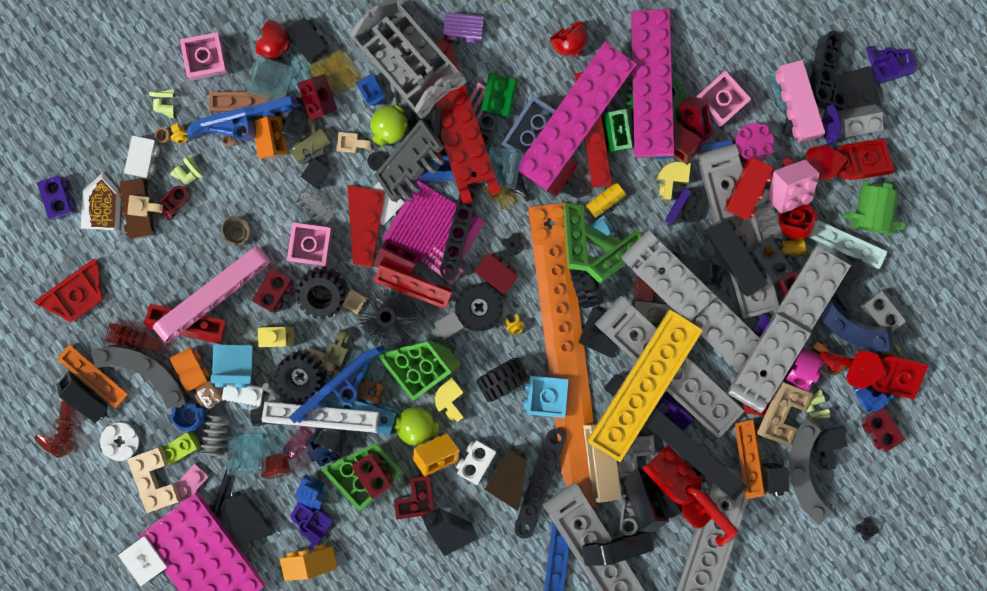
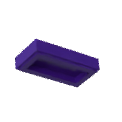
M685 188L680 192L664 223L669 226L674 223L691 193L690 190Z

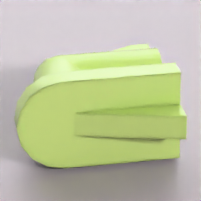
M175 89L161 92L150 91L149 96L173 98L175 97L173 96ZM162 98L153 99V109L155 112L174 118V105L162 104Z
M192 155L183 159L191 170L188 174L180 165L170 173L171 176L180 179L186 185L190 184L196 176L200 179L204 177V173L197 166Z
M818 390L812 396L806 409L807 413L815 411L814 405L825 402L821 390ZM826 409L809 415L814 419L830 418V411Z

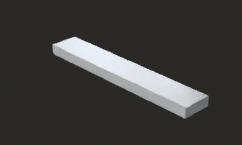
M274 402L264 403L262 422L377 433L379 412L318 407L316 410L311 408L306 413L308 417L301 423L298 421L293 423L289 416L301 405Z

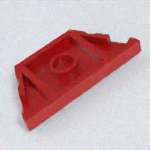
M94 258L35 300L34 303L69 322H74L104 300L97 260Z

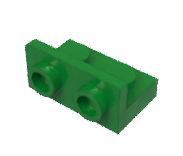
M489 73L481 111L496 116L510 117L518 80Z

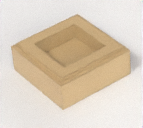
M351 289L345 298L343 306L358 315L366 303L365 299L368 298Z

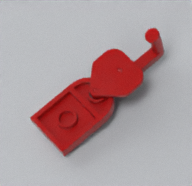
M884 138L844 144L836 150L826 145L809 148L806 152L807 161L819 173L818 180L833 179L836 175L846 180H857L894 173V167ZM784 158L781 168L794 164L793 160Z
M867 350L859 351L854 358L826 351L820 354L823 361L831 367L832 371H837L841 365L850 367L846 376L849 385L861 389L872 385L877 391L912 400L915 399L929 367L925 362L893 354L879 356L877 353Z
M667 445L642 468L672 501L682 505L683 517L694 528L701 529L711 519L714 520L725 532L724 535H718L715 538V542L719 547H722L737 536V528L718 509L710 496L701 491V482L697 474L670 445Z

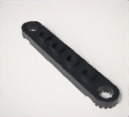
M552 429L546 435L514 530L516 535L522 539L529 538L535 530L566 441L565 433L560 429ZM553 433H558L561 436L560 443L554 444L551 441ZM522 523L529 526L528 534H522L519 527Z

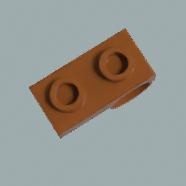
M821 340L820 342L813 341L809 346L819 355L823 351L830 352L828 350L830 347ZM824 362L821 369L825 374L837 375L846 366L841 365L837 371L830 372L827 367L828 365Z

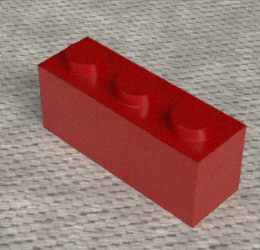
M748 157L725 205L724 211L743 220H748L749 217L752 218L756 212L755 205L757 200L760 201L765 193L763 188L766 182L769 183L773 176V172H771L773 167L753 157Z

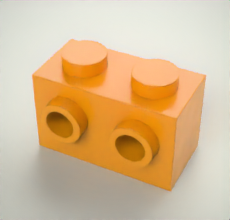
M445 434L414 448L413 460L423 475L427 476L458 462L459 449L450 436Z

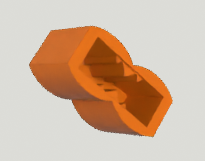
M193 347L170 357L172 365L186 392H190L208 382V377L211 376L207 367H203L200 362L202 359L201 354L197 349L194 350Z

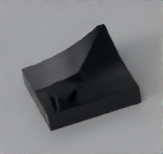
M592 308L578 343L613 358L617 345L595 325L604 312Z

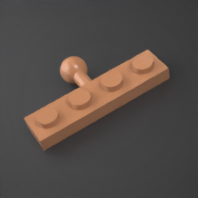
M209 92V111L228 112L285 98L287 93ZM246 127L242 130L244 136L247 132Z

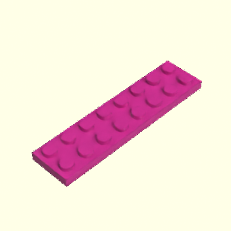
M670 9L631 11L632 61L636 63L633 69L635 158L674 156Z
M604 42L515 169L547 191L634 69L636 63L607 42Z

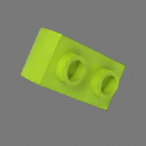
M193 431L183 434L163 447L168 466L201 447Z

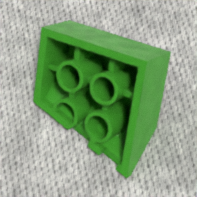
M430 340L377 355L412 401L461 365L449 348Z
M377 443L321 468L358 511H364L375 499L370 497L351 468L353 464L368 454L374 453V455L378 454L384 463L382 467L385 472L389 471L394 481L405 472L394 458ZM368 461L365 464V470L371 472L374 466L372 462ZM382 478L376 479V487L381 489L384 486Z

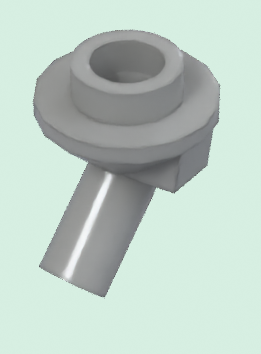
M263 384L262 389L266 391L263 400L265 402L280 403L282 395L270 384Z

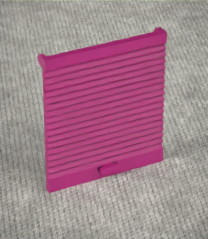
M417 181L421 190L418 193L413 190L411 191L413 195L412 201L406 200L382 240L388 239L421 255L418 262L432 269L431 266L433 264L440 270V265L438 262H435V259L437 257L442 262V257L439 255V252L436 253V250L439 249L442 253L445 251L457 204L422 182ZM461 211L458 217L461 220H465L469 217V213ZM475 215L472 218L462 260L485 224V221ZM457 229L453 233L455 238H462L464 235V231L461 229ZM451 248L448 254L451 257H456L459 254V250ZM447 266L454 272V268L452 266ZM444 269V274L450 276L451 274Z

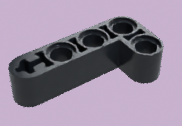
M830 31L818 39L810 78V85L816 105L825 110L827 106L832 104L838 110L845 107L849 102L848 94L845 91L834 88L842 45V37L837 31Z
M643 531L607 542L582 545L586 566L612 565L655 550L652 532Z

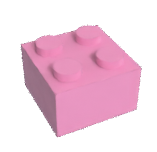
M218 32L180 39L188 79L194 81L229 74L222 36Z
M726 70L696 96V98L708 99L711 119L719 128L751 100Z
M806 159L775 170L768 200L780 213L809 204L813 201L819 173Z
M292 222L287 261L328 267L333 229Z

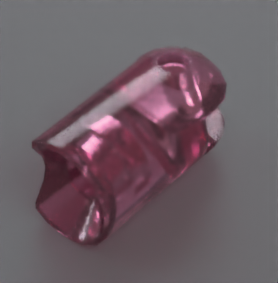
M301 426L284 445L283 453L287 455L288 459H296L306 449V441L313 436L309 434L304 426Z

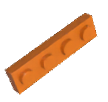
M69 344L57 358L58 361L115 409L129 395L126 390L100 368H95L94 363L73 345Z
M749 420L735 423L743 483L748 486L744 490L745 497L750 499L765 496L766 489L755 421Z

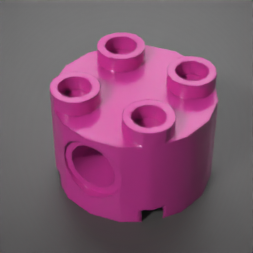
M750 123L743 126L735 134L732 141L733 144H736L739 158L743 162H747L748 157H753L759 161L765 159L772 152L774 146V138L771 131L766 125L759 123Z
M803 347L784 380L805 391H809L812 383H816L819 379L821 372L818 369L823 365V359L819 354Z

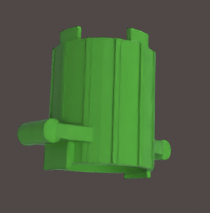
M863 181L856 213L845 212L843 214L844 219L853 220L851 228L886 233V236H893L894 230H903L905 228L903 222H894L899 195L898 188H892L893 185L888 183L868 186L869 181Z

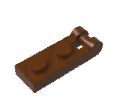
M335 370L333 377L336 376L340 371ZM363 378L358 387L357 397L381 404L382 392L385 391L386 385ZM371 387L375 388L374 396L369 394ZM345 389L343 391V393L352 395V391L350 389Z

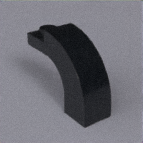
M673 252L703 283L720 287L725 270L724 267Z

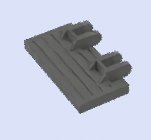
M420 120L374 174L391 201L398 202L402 196L407 201H412L413 195L407 186L416 193L421 190L416 179L425 168L432 174L437 172L431 158L437 164L443 165L445 160L441 156L440 151L444 146L426 121Z

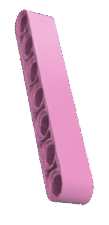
M258 246L252 248L154 324L153 329L165 343L170 342L265 269L271 260Z

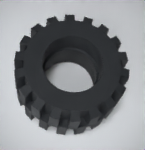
M322 266L320 270L319 267H314L313 271L311 269L308 270L306 275H303L296 291V296L298 297L296 301L297 304H301L300 309L302 311L305 309V314L308 316L312 314L315 319L318 316L321 319H325L326 316L331 318L334 313L337 314L340 308H342L347 294V285H344V278L340 279L341 274L339 272L335 274L332 268H330V271L326 270L325 266ZM317 285L325 286L331 291L332 298L320 300L313 295L311 288Z
M512 358L480 376L476 383L486 401L492 402L526 383L529 376L519 359Z

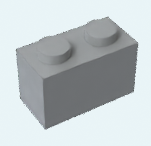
M876 104L838 111L841 132L845 137L884 130L883 112Z

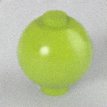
M396 104L394 107L386 105L378 108L370 120V129L373 133L371 140L382 147L386 143L393 144L400 141L408 131V119L403 114L405 110Z
M411 407L404 410L399 418L396 417L394 428L397 429V434L402 441L409 445L417 446L426 443L430 437L437 436L439 423L433 422L431 414L425 409Z

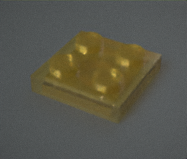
M340 49L307 67L312 78L325 74L333 97L357 85L356 82L358 80Z

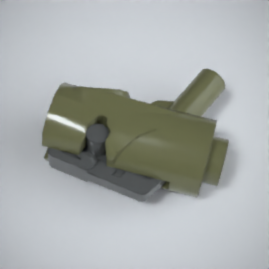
M315 119L307 120L309 132L306 134V138L300 139L299 142H296L289 148L299 165H304L313 158L322 156L324 148L331 144L329 141L332 139L327 129L322 130L320 128L317 130Z

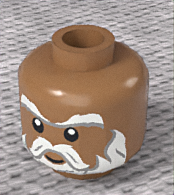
M208 380V382L197 387L195 398L202 408L210 409L223 401V387H215V383H211V380Z

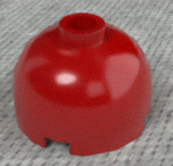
M269 19L261 29V32H263L262 38L258 37L256 54L263 58L276 59L284 52H288L291 42L289 41V34L285 26Z
M582 21L570 24L572 27L565 30L562 28L550 37L549 42L556 53L562 56L572 55L573 57L583 53L582 49L588 42V33Z
M808 204L791 211L778 213L780 231L789 239H806L816 228L817 213Z

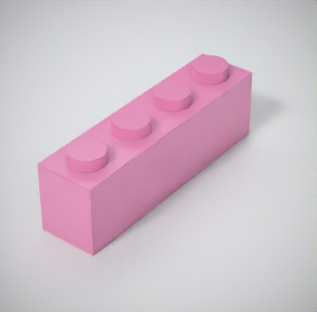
M803 60L781 65L776 71L775 76L777 83L782 88V100L786 102L788 107V119L792 120L794 138H797L798 143L821 138L825 134V130Z

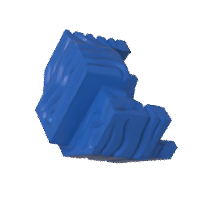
M872 385L864 389L853 388L861 406L868 413L872 410L878 412V410L889 403L890 399L894 398L892 394L877 391Z
M188 403L182 408H172L171 422L181 431L198 430L207 421V408L199 407L197 403Z
M305 474L294 497L297 498L299 503L320 510L328 494L323 492L324 482Z

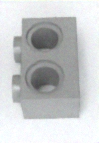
M877 291L860 305L876 326L892 327V332L906 322L903 318L904 313L900 308L894 307L891 303L893 300L887 292ZM877 299L882 302V307L879 310L874 305ZM889 314L894 318V322L891 325L886 321Z

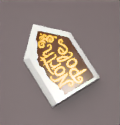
M104 172L83 190L81 229L120 230L121 198L118 194V188L109 180Z

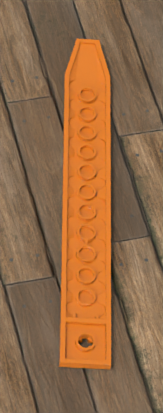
M565 203L528 207L549 377L568 379L565 418L554 417L556 429L562 430L566 436L560 456L561 473L566 486L568 487L575 482L590 506L595 508V502L592 500L583 425L593 424L594 421L584 345L578 343L582 333L579 302L571 280L570 269L567 268L563 215ZM548 218H550L551 221L555 222V225L552 226V229H548V226H544V223L547 222ZM556 433L557 442L560 443L561 436L558 433Z

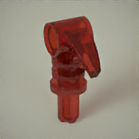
M109 323L105 342L122 345L123 342V345L128 346L130 344L129 346L133 348L136 345V349L140 351L143 347L160 351L162 347L161 340L147 337V333L143 331L138 334L136 330L133 332L129 328L126 330V326Z
M61 401L60 416L55 419V422L59 425L55 427L58 434H54V440L49 441L38 434L34 437L41 448L57 458L68 456L73 450V445L69 441L72 435L69 433L73 431L70 425L75 424V420L71 419L72 406L65 401ZM60 443L66 447L64 453H61L58 449Z

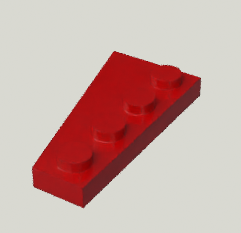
M347 185L353 264L373 267L385 192Z

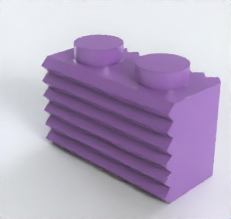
M446 12L443 38L447 37V41L458 42V39L466 40L468 44H477V41L481 42L484 16Z

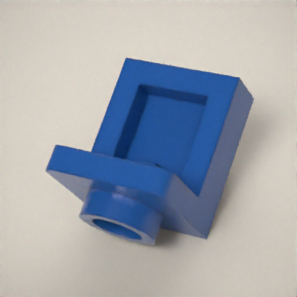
M373 74L356 82L369 107L379 105L386 98Z

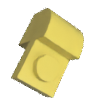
M673 162L661 169L656 181L664 182L660 184L659 196H662V201L671 200L673 183H689L691 163L686 165L683 162Z
M452 377L438 389L435 396V404L439 412L446 407L447 411L445 413L452 421L455 419L458 422L464 416L452 401L464 392Z

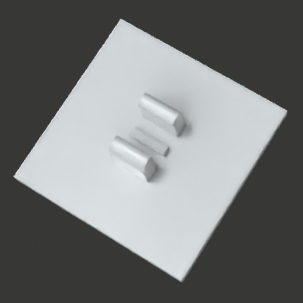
M146 535L118 555L140 586L168 567Z

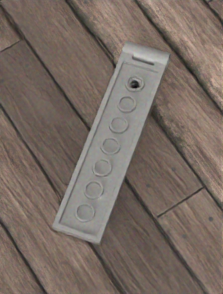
M736 144L697 154L714 223L722 218L728 221L731 220L736 227L735 233L738 237L741 236L747 244L745 249L748 253L751 252L757 260L756 266L758 269L761 268L767 276L765 280L768 284L748 297L743 294L729 272L741 318L745 319L777 310L779 303L773 281L753 253V246L762 241L755 214L752 218L749 217L748 220H743L724 211L725 205L743 170ZM723 181H726L728 184L726 188L722 186Z
M648 230L621 256V259L681 317L702 329L703 331L700 335L739 371L760 338L673 252ZM664 267L663 271L658 272L659 268Z
M817 245L815 246L743 367L729 387L728 395L759 413L764 411L851 265ZM762 370H766V374L764 376L760 375V372Z
M622 296L595 323L634 362L638 360L657 329ZM636 331V336L631 337V332ZM688 357L685 358L666 389L673 398L718 439L744 412L735 401Z
M726 467L743 482L741 471ZM710 482L707 494L738 530L748 499L745 497V491L734 501L713 482ZM727 501V506L723 508L721 506L722 502ZM713 519L703 528H695L676 591L719 590L736 537L722 547H719L715 542V538L718 535H724L725 532Z
M575 482L543 503L551 520L598 591H644L625 560L605 566L585 565L582 545L607 542L612 539ZM579 520V525L575 526V522Z

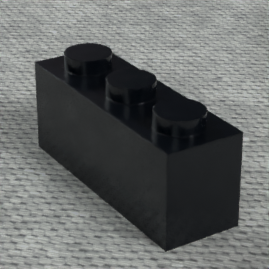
M779 463L762 464L766 492H769L772 496H782L784 492H790L788 468Z
M637 468L623 478L640 531L655 532L669 522L658 487L642 468Z

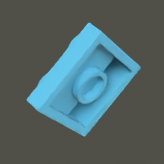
M530 375V379L525 384V390L529 391L528 398H524L523 409L527 410V414L565 418L568 379Z

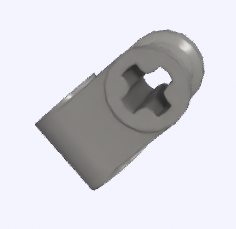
M622 497L619 528L625 535H633L638 529L633 509L627 507L631 506L630 500ZM626 521L633 523V528L630 531H625L623 528Z

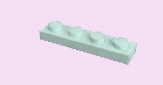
M817 220L814 232L808 237L856 260L862 259L865 264L876 269H880L887 254V251Z

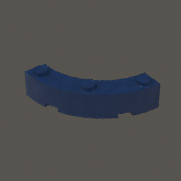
M833 294L819 317L832 332L858 347L875 351H890L894 346L892 327L875 326L857 320L856 317L838 303L835 294Z

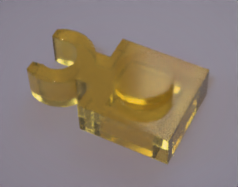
M496 177L500 193L491 195L487 184L482 190L494 203L499 200L502 209L506 211L508 208L504 205V202L510 200L514 204L515 200L513 197L505 195L508 189Z

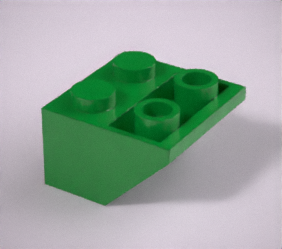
M623 109L602 114L601 118L607 153L633 149L634 109Z

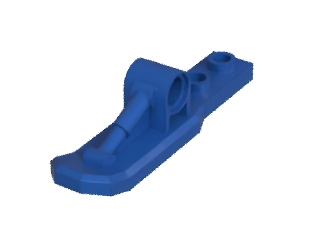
M289 96L201 118L188 127L186 131L187 136L196 138L206 132L219 133V135L235 137L246 142L251 141L256 136L253 118L262 115L263 117L274 116V112L278 111L282 113L290 112L293 110V107L298 106L297 98ZM246 127V135L242 136V130Z
M381 345L361 353L289 416V419L293 423L297 421L301 423L308 417L306 413L311 408L316 410L322 405L323 402L321 400L331 391L343 403L354 402L357 397L358 387L369 363L373 359L372 357L384 353L385 347ZM345 389L352 391V397L349 400H345L342 397Z

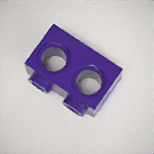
M58 175L36 182L48 219L56 220L75 213L74 208H76L73 197L69 195L70 185L67 179ZM57 183L59 189L56 193H53L51 187ZM63 201L65 207L62 211H59L57 205Z

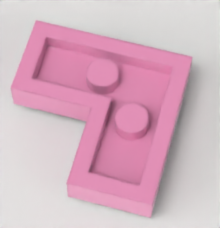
M196 463L176 484L182 499L180 503L196 493L209 477ZM198 492L209 506L211 502L208 501L200 492Z

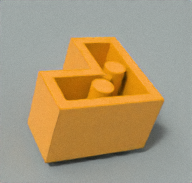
M324 544L313 546L311 551L309 549L290 551L286 553L287 556L279 558L285 581L310 579L338 569L333 546L325 547Z

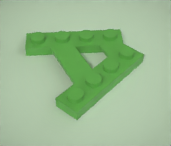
M565 203L563 206L567 268L587 271L601 284L626 265L621 256L643 235L636 230L623 241L610 235L607 236L585 224L584 205ZM587 242L608 252L599 259H596L587 254Z

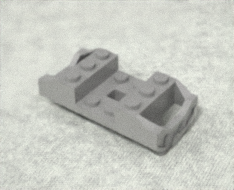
M386 0L368 9L360 21L356 23L350 34L370 61L384 74L399 92L400 96L421 119L448 92L459 89L466 83L464 76L397 0ZM393 15L398 17L393 22L388 18ZM380 21L384 24L381 28L377 25ZM372 29L376 36L366 43L365 38ZM410 51L411 55H409L406 59H403L402 56L406 52Z

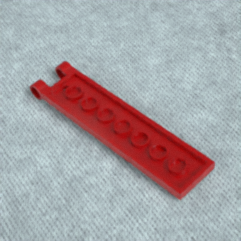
M447 37L434 41L435 45L460 72L451 42L447 41ZM464 84L459 89L448 92L432 108L441 109V138L462 202L466 204L472 202L468 186L486 181L491 195L500 193V189ZM472 173L477 174L476 177H472L471 175Z

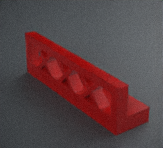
M384 263L379 264L374 282L444 309H446L453 291L450 288Z

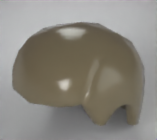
M236 215L229 216L223 221L221 233L223 239L230 245L241 246L249 240L251 229L246 220Z

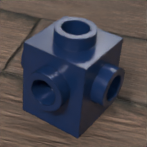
M313 437L306 441L309 449L307 453L311 461H316L320 467L337 458L336 454L329 449L321 447L320 444L315 445Z

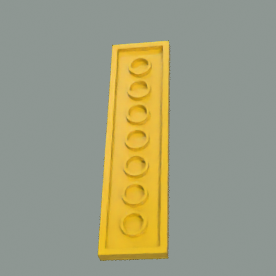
M669 309L587 442L621 462L703 330Z

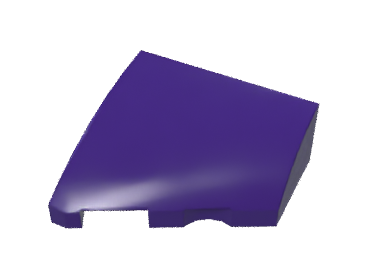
M873 46L866 48L872 70L879 84L915 73L917 63L910 50H894L886 47L885 50H873Z
M834 104L826 107L827 118L821 120L825 130L823 137L828 146L840 138L841 132L840 119Z
M668 392L660 398L655 406L683 431L695 419Z
M299 502L290 515L293 522L298 525L301 535H305L312 543L309 546L311 550H313V546L319 544L336 519L322 508L320 510L310 508Z

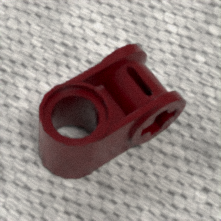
M175 186L156 203L163 205L162 213L168 221L190 200L191 191L184 186ZM182 189L185 195L183 199L179 200L177 192Z

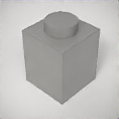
M453 311L436 322V328L433 330L439 339L443 337L446 340L463 329L464 326Z

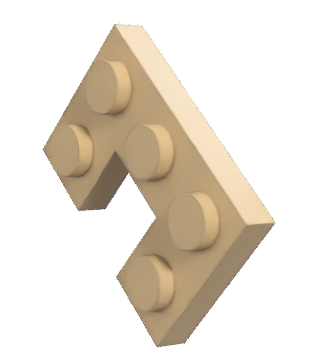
M782 381L774 394L757 434L790 446L797 428L785 424L784 421L791 406L806 411L813 394Z
M162 446L127 459L146 513L182 501L176 483L159 488L153 470L168 465Z

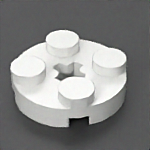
M113 423L106 427L101 435L100 445L102 452L105 456L115 461L127 460L139 449L140 437L138 432L128 423ZM119 436H122V440H125V444H121V447L115 443V439H118Z

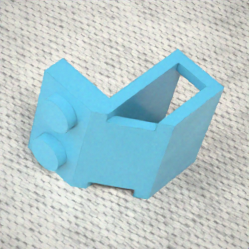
M213 345L211 383H215V387H227V384H235V388H247V384H251L253 346Z

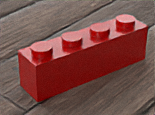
M149 304L144 321L146 327L154 330V324L173 309ZM203 316L179 335L222 345L227 329L226 320Z

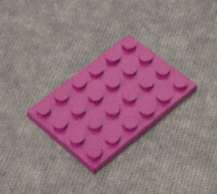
M198 491L138 535L140 538L146 535L168 566L164 571L179 591H259L266 586L260 575Z

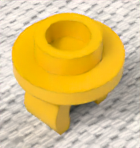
M178 123L171 126V130L174 133L171 136L172 142L177 144L185 143L189 136H187L182 125L179 126Z
M515 314V322L510 323L508 318H506L505 323L508 334L518 335L522 333L525 324Z

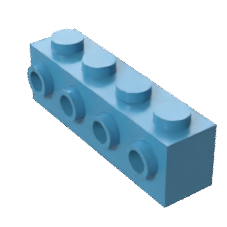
M332 391L321 400L323 404L319 407L379 412L377 432L391 435L397 416L394 407L383 405L382 408L375 406L376 403L368 400L364 402L357 400L358 397L352 403H343ZM346 394V396L342 395L345 400H349L352 395Z

